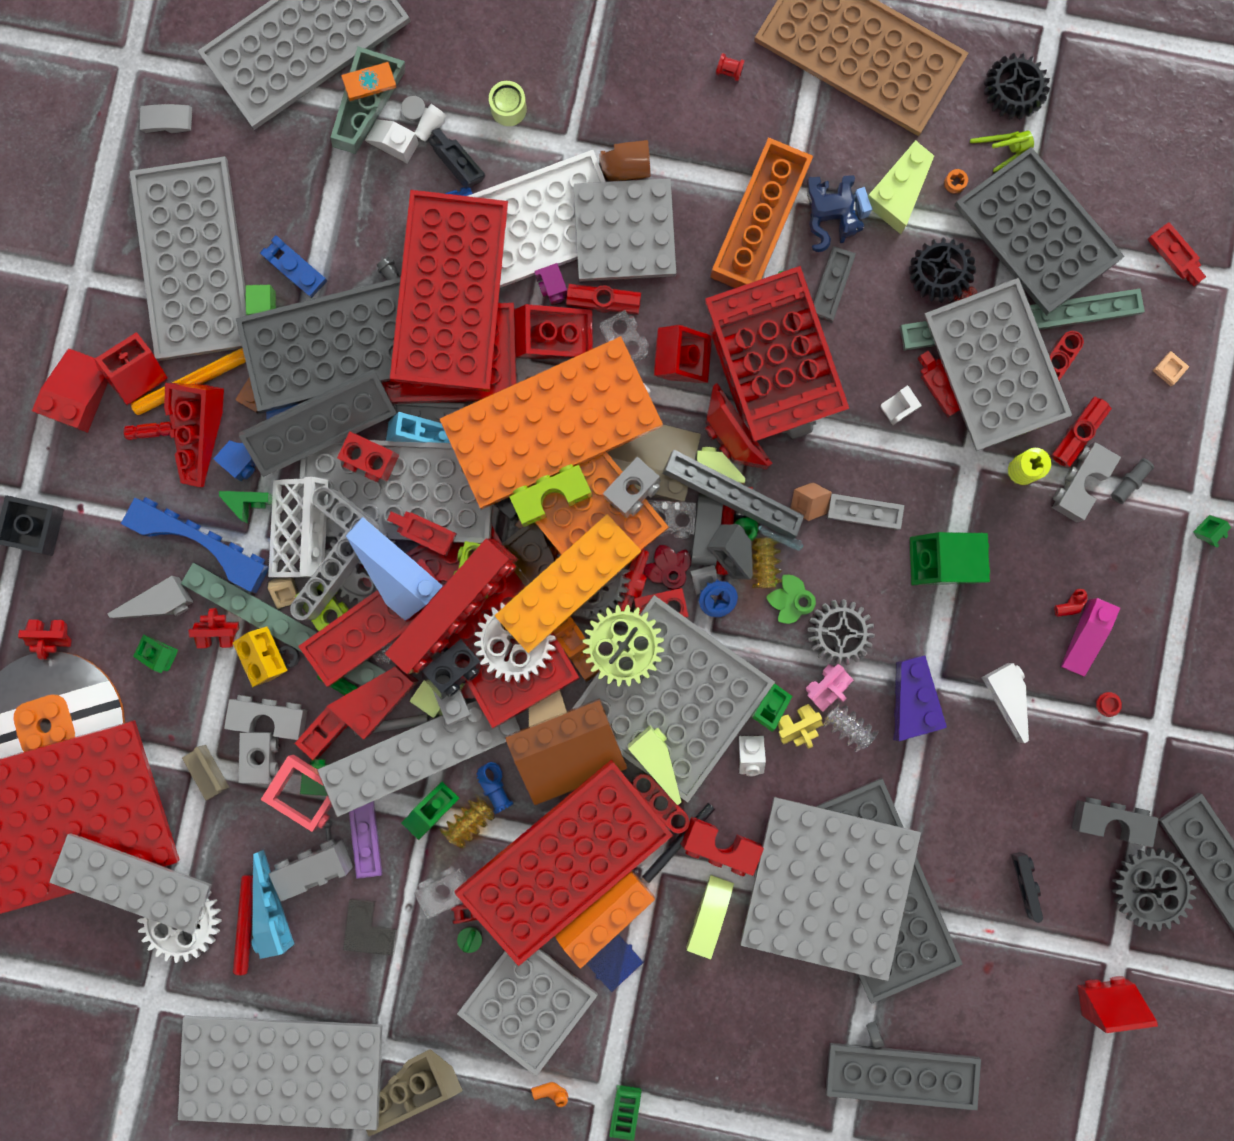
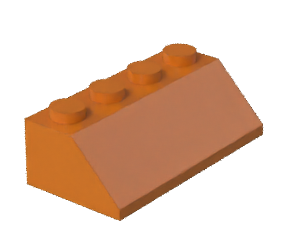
M631 871L554 937L563 950L581 969L655 900V896L636 874Z

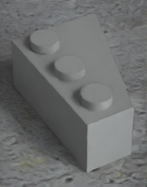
M330 839L320 844L321 849L312 852L311 849H307L297 854L298 859L292 862L285 859L274 865L275 869L269 873V876L280 901L306 892L314 886L326 884L328 880L337 876L339 878L346 876L354 866L343 840L335 842L334 839Z

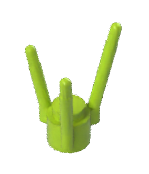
M1029 130L1020 133L1017 131L1011 134L970 139L972 144L1005 140L992 144V148L1009 145L1010 150L1013 153L1016 152L1014 156L993 169L994 173L1030 147L1034 148V138Z

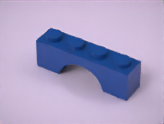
M296 405L266 412V417L269 419ZM229 440L213 458L234 478L241 482L243 479H248L255 471L254 467L256 465L243 443Z

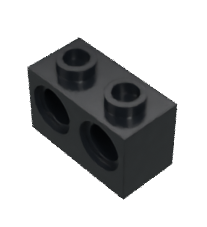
M460 639L421 671L422 678L441 700L446 696L450 698L459 691L460 685L466 680L470 682L480 673V660ZM464 659L469 662V665L465 668H460L456 665V662ZM441 675H446L450 678L445 684L436 681Z

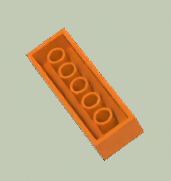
M768 137L712 268L710 278L734 288L762 279L813 159L812 155Z

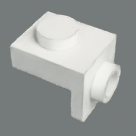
M739 736V774H746L748 776L763 774L766 763L764 736Z

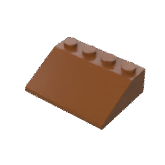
M600 698L505 737L513 760L534 806L577 789L610 760L615 763L620 771L627 769Z

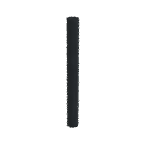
M707 803L695 818L705 821L715 808ZM686 831L680 833L642 876L648 883L654 879L680 850Z

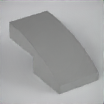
M162 104L141 106L140 130L145 133L163 130L170 133L191 131L192 107L189 105Z

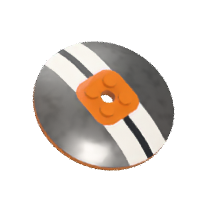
M56 652L49 653L46 660H40L37 657V653L17 659L0 671V758L125 723L122 701L112 681L95 664L80 656ZM45 718L51 722V729L47 733L43 732L40 728L41 721Z

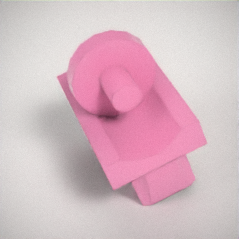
M828 664L822 673L825 678L819 684L815 681L806 687L807 696L822 712L837 698L842 702L847 699L843 692L848 688L853 679L839 664L836 666Z

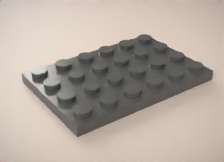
M1032 147L960 198L954 205L1014 278H1019L1024 290L1046 316L1125 257Z

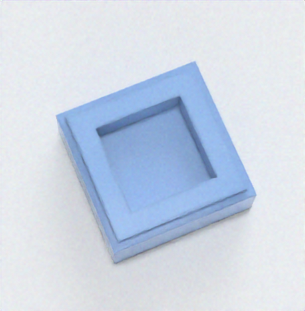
M865 187L859 188L853 197L856 202L855 208L858 217L864 219L869 217L872 207Z

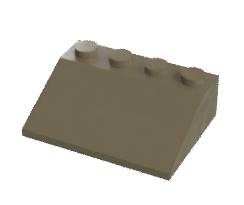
M663 425V427L607 453L622 471L636 457L640 458L660 476V489L652 497L683 505L688 486L662 473L673 450L695 460L701 434ZM634 484V486L640 491L641 487L637 484Z

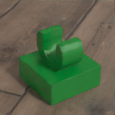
M1209 515L1193 533L1198 539L1218 548L1219 544L1217 542L1222 537L1225 539L1228 537L1227 532L1231 526L1227 521Z

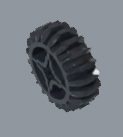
M1015 53L1011 54L1009 58L1003 56L1000 62L996 61L992 68L988 70L986 74L988 78L984 81V86H986L984 95L989 96L986 100L987 103H994L992 111L1001 110L1000 117L1004 116L1005 113H1008L1009 120L1013 119L1015 114L1019 120L1024 115L1030 117L1034 111H1039L1042 107L1041 104H1044L1047 100L1046 95L1050 91L1047 85L1050 82V78L1044 77L1047 69H1039L1041 62L1033 63V56L1028 60L1025 59L1024 53L1020 54L1019 58H1017ZM1009 72L1008 80H1005L1004 83H999L1000 76ZM1029 90H1034L1033 98L1024 101L1025 93H1028Z
M944 237L941 239V243H937L935 239L931 241V246L924 243L922 250H916V257L911 258L912 266L909 267L910 282L914 284L915 292L921 290L920 296L923 298L929 295L931 302L935 297L939 298L940 303L943 302L945 297H948V300L952 302L954 294L960 298L962 290L968 291L970 289L969 283L974 282L973 275L976 273V267L974 266L975 258L970 257V249L964 250L963 243L956 246L954 238L950 243H946ZM951 258L956 260L962 269H958L956 265L952 264ZM922 271L927 272V275L932 276L934 278V282L932 283L928 279H926Z

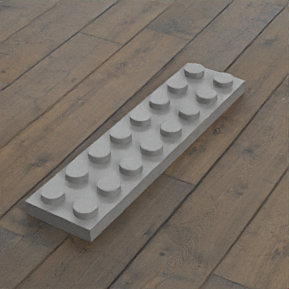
M474 701L467 704L471 717L454 725L448 726L442 715L322 767L317 772L334 812L339 817L506 742L505 737L520 730L516 718L513 717L493 729L478 702Z

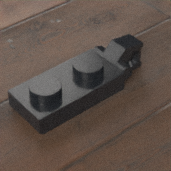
M440 128L431 132L428 142L433 147L437 156L465 189L483 181L485 173L456 139H448Z

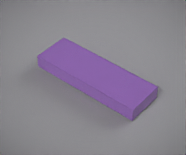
M372 801L349 812L356 879L382 875L375 804Z

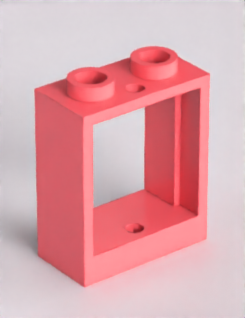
M294 754L286 758L261 800L311 832L315 831L318 827L322 829L330 817L327 812L332 805L328 796L312 820L277 799L295 769L323 785L317 772L318 769Z

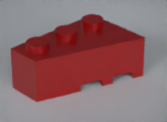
M395 666L329 704L327 707L362 739H366L371 736L419 680L412 674H406L398 666Z

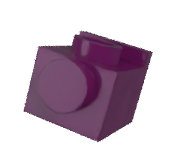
M558 263L535 270L537 282L542 280V282L538 283L542 296H548L549 302L552 305L564 301V297H567V288Z

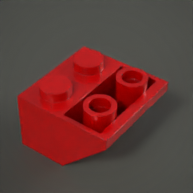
M137 332L95 358L97 368L126 406L168 380L154 354Z

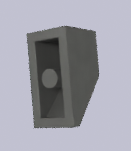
M737 524L720 525L707 548L732 579H751L753 576L751 540L745 534L744 529Z

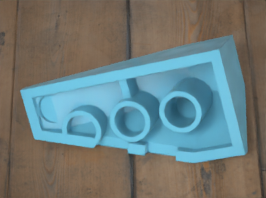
M264 850L253 854L252 946L255 953H259L260 959L283 954L294 945L281 901L269 876L271 870Z

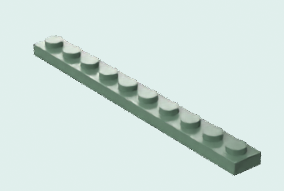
M1141 289L1068 299L1047 316L1037 304L1030 305L1039 330L1141 315L1145 312ZM926 321L900 326L904 351L935 346Z
M192 563L181 582L185 587L258 628L268 626L272 636L300 652L302 651L298 646L317 633V631L196 563ZM366 660L346 674L345 677L362 686L385 673L386 670Z

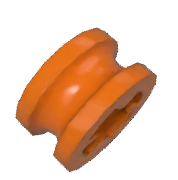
M961 169L952 170L944 181L946 190L952 194L962 192L967 186L968 176ZM950 178H960L961 180L959 183H962V185L957 184L956 186H954L952 184L953 180H950Z

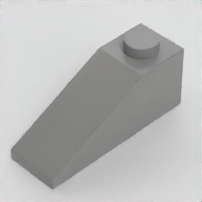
M170 576L107 614L109 618L115 619L173 614L178 616L189 609L187 606L192 604L193 600L185 586L181 584L180 578Z

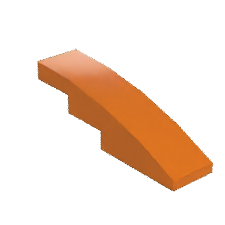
M569 617L554 631V634L587 682L598 673L599 669L591 672L594 662L586 663V659L591 655L583 653V650L588 648L589 645L583 643V639H586L572 617Z

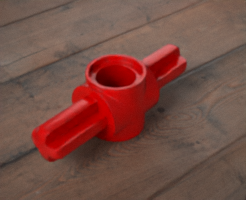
M644 549L631 561L629 567L631 571L625 574V577L631 579V582L624 583L629 592H621V595L625 598L622 602L618 601L621 611H625L626 605H629L631 611L634 598L641 597L647 579L643 572L649 557V552Z

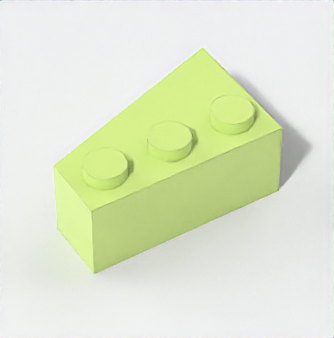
M916 140L868 195L872 211L900 234L907 226L934 158V155Z

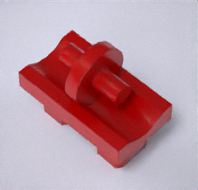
M210 608L208 615H201L200 622L194 623L193 629L188 631L189 637H194L197 648L210 647L212 645L211 637H219L221 648H231L240 627L239 622H226V615H218L216 608Z
M29 619L25 630H19L18 638L23 639L26 646H30V652H37V657L40 660H46L49 653H56L57 647H71L72 640L67 635V624L63 620L51 621L50 631H43L44 623L42 621Z

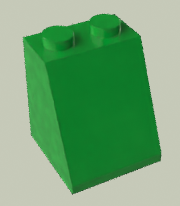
M937 532L910 537L911 585L978 584L990 582L988 533Z

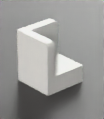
M906 386L896 395L882 403L880 408L891 424L895 425L922 405L909 386Z

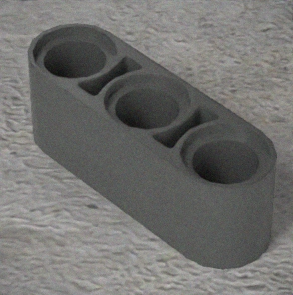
M704 494L698 495L691 564L714 565L716 567L717 559L707 546L721 525L723 504Z

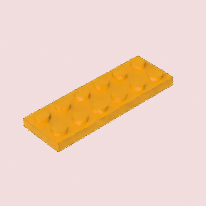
M607 514L494 616L529 654L637 557L641 550Z

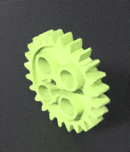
M616 605V612L613 613L609 608H606L607 616L604 617L601 613H598L597 616L600 621H590L594 629L585 630L590 635V638L583 639V643L589 645L588 648L583 650V653L591 655L586 659V663L594 662L591 672L599 669L598 678L601 679L605 675L608 676L607 684H610L613 678L617 679V686L619 687L622 680H626L627 685L630 686L631 679L633 678L639 684L641 683L640 675L643 674L646 678H649L647 670H657L653 662L662 661L656 655L659 652H664V648L657 645L664 641V638L656 637L661 629H653L652 626L656 620L647 621L648 612L640 616L639 607L634 612H630L629 605H626L625 611H621L619 605ZM616 622H625L628 625L627 632L617 634L613 629ZM637 627V632L628 641L629 649H623L614 663L610 664L609 660L619 649L617 642H624L631 630ZM639 636H643L648 640V645L644 649H638L634 646V640ZM606 641L612 644L613 650L610 654H602L599 651L598 647L602 642ZM622 657H630L633 660V665L629 669H623L619 666V660Z

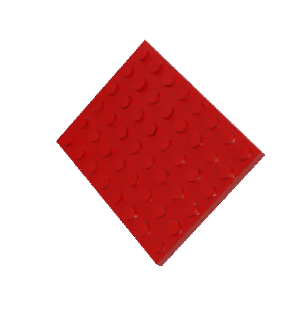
M135 720L0 758V914L75 893L69 889L49 883L67 835L71 833L163 867L179 862L180 859Z

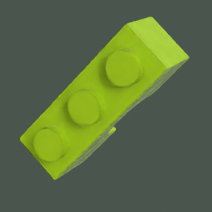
M573 464L567 465L559 470L560 474L550 477V475L543 476L536 480V485L529 488L525 485L513 491L514 495L509 497L523 527L546 518L542 504L544 498L550 493L562 494L566 498L569 507L592 496V492L579 465L573 467Z

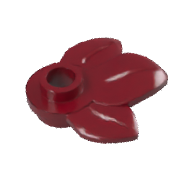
M659 545L655 551V562L646 564L644 573L653 583H663L671 590L679 589L685 584L686 572L691 567L690 554L686 549L676 554L669 546ZM673 573L678 574V578L671 580L669 579L670 575Z

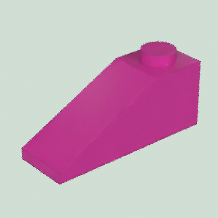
M1099 598L1088 599L1062 662V668L1085 677L1110 634L1120 607Z

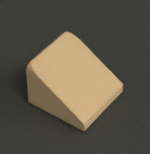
M275 578L268 582V590L277 609L292 604L296 598L295 595L298 594L294 578Z

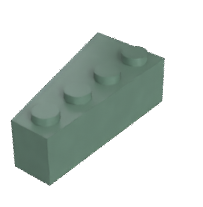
M357 46L350 72L389 62L397 87L405 73V61ZM395 88L353 101H349L345 89L331 134L332 147L356 154Z

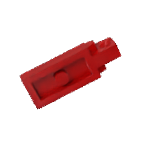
M1168 222L1147 239L1182 279L1186 278L1193 286H1196L1206 278V275L1199 268L1201 266L1199 262L1200 257L1171 223Z
M929 351L923 353L917 358L923 367L920 370L921 378L945 415L950 417L958 412L960 408L940 359L935 361Z
M391 511L387 519L399 526L397 532L401 533L400 535L445 556L448 555L457 533L412 512L406 511L404 516H401Z

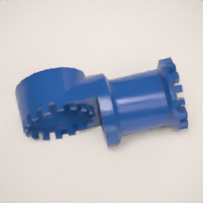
M490 762L481 766L477 770L478 773H476L478 775L477 779H479L478 782L484 790V796H488L494 807V814L505 810V807L508 808L514 803L512 800H509L502 788L504 784L501 781L502 770L499 765ZM486 769H490L493 772V781L486 777Z

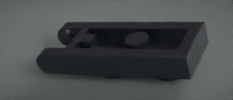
M1013 853L1011 856L1026 915L1029 919L1040 923L1043 920L1038 899L1041 896V891L1038 883L1034 882L1033 879L1034 863L1031 857H1028L1025 853Z

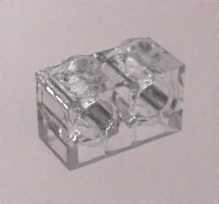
M626 310L599 323L600 331L606 342L621 336L626 347L634 345L638 348V352L635 355H630L634 364L648 358L647 350L650 349L646 338L644 336L640 337L636 331L638 324L633 315L628 316ZM617 324H623L627 330L622 334H618L613 328Z
M647 500L657 513L664 516L665 523L669 527L664 533L674 534V538L688 539L689 535L694 534L696 503ZM678 515L688 517L689 524L686 527H680L676 524L675 518Z

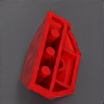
M719 384L713 385L705 422L707 434L712 440L716 438L721 445L718 448L719 451L730 459L732 463L768 469L773 463L757 441L753 442L749 428Z

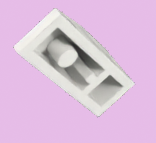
M1007 663L981 678L1017 742L1026 743L1029 741L1026 685L1023 681L1025 676L1018 665L1015 666L1014 663Z

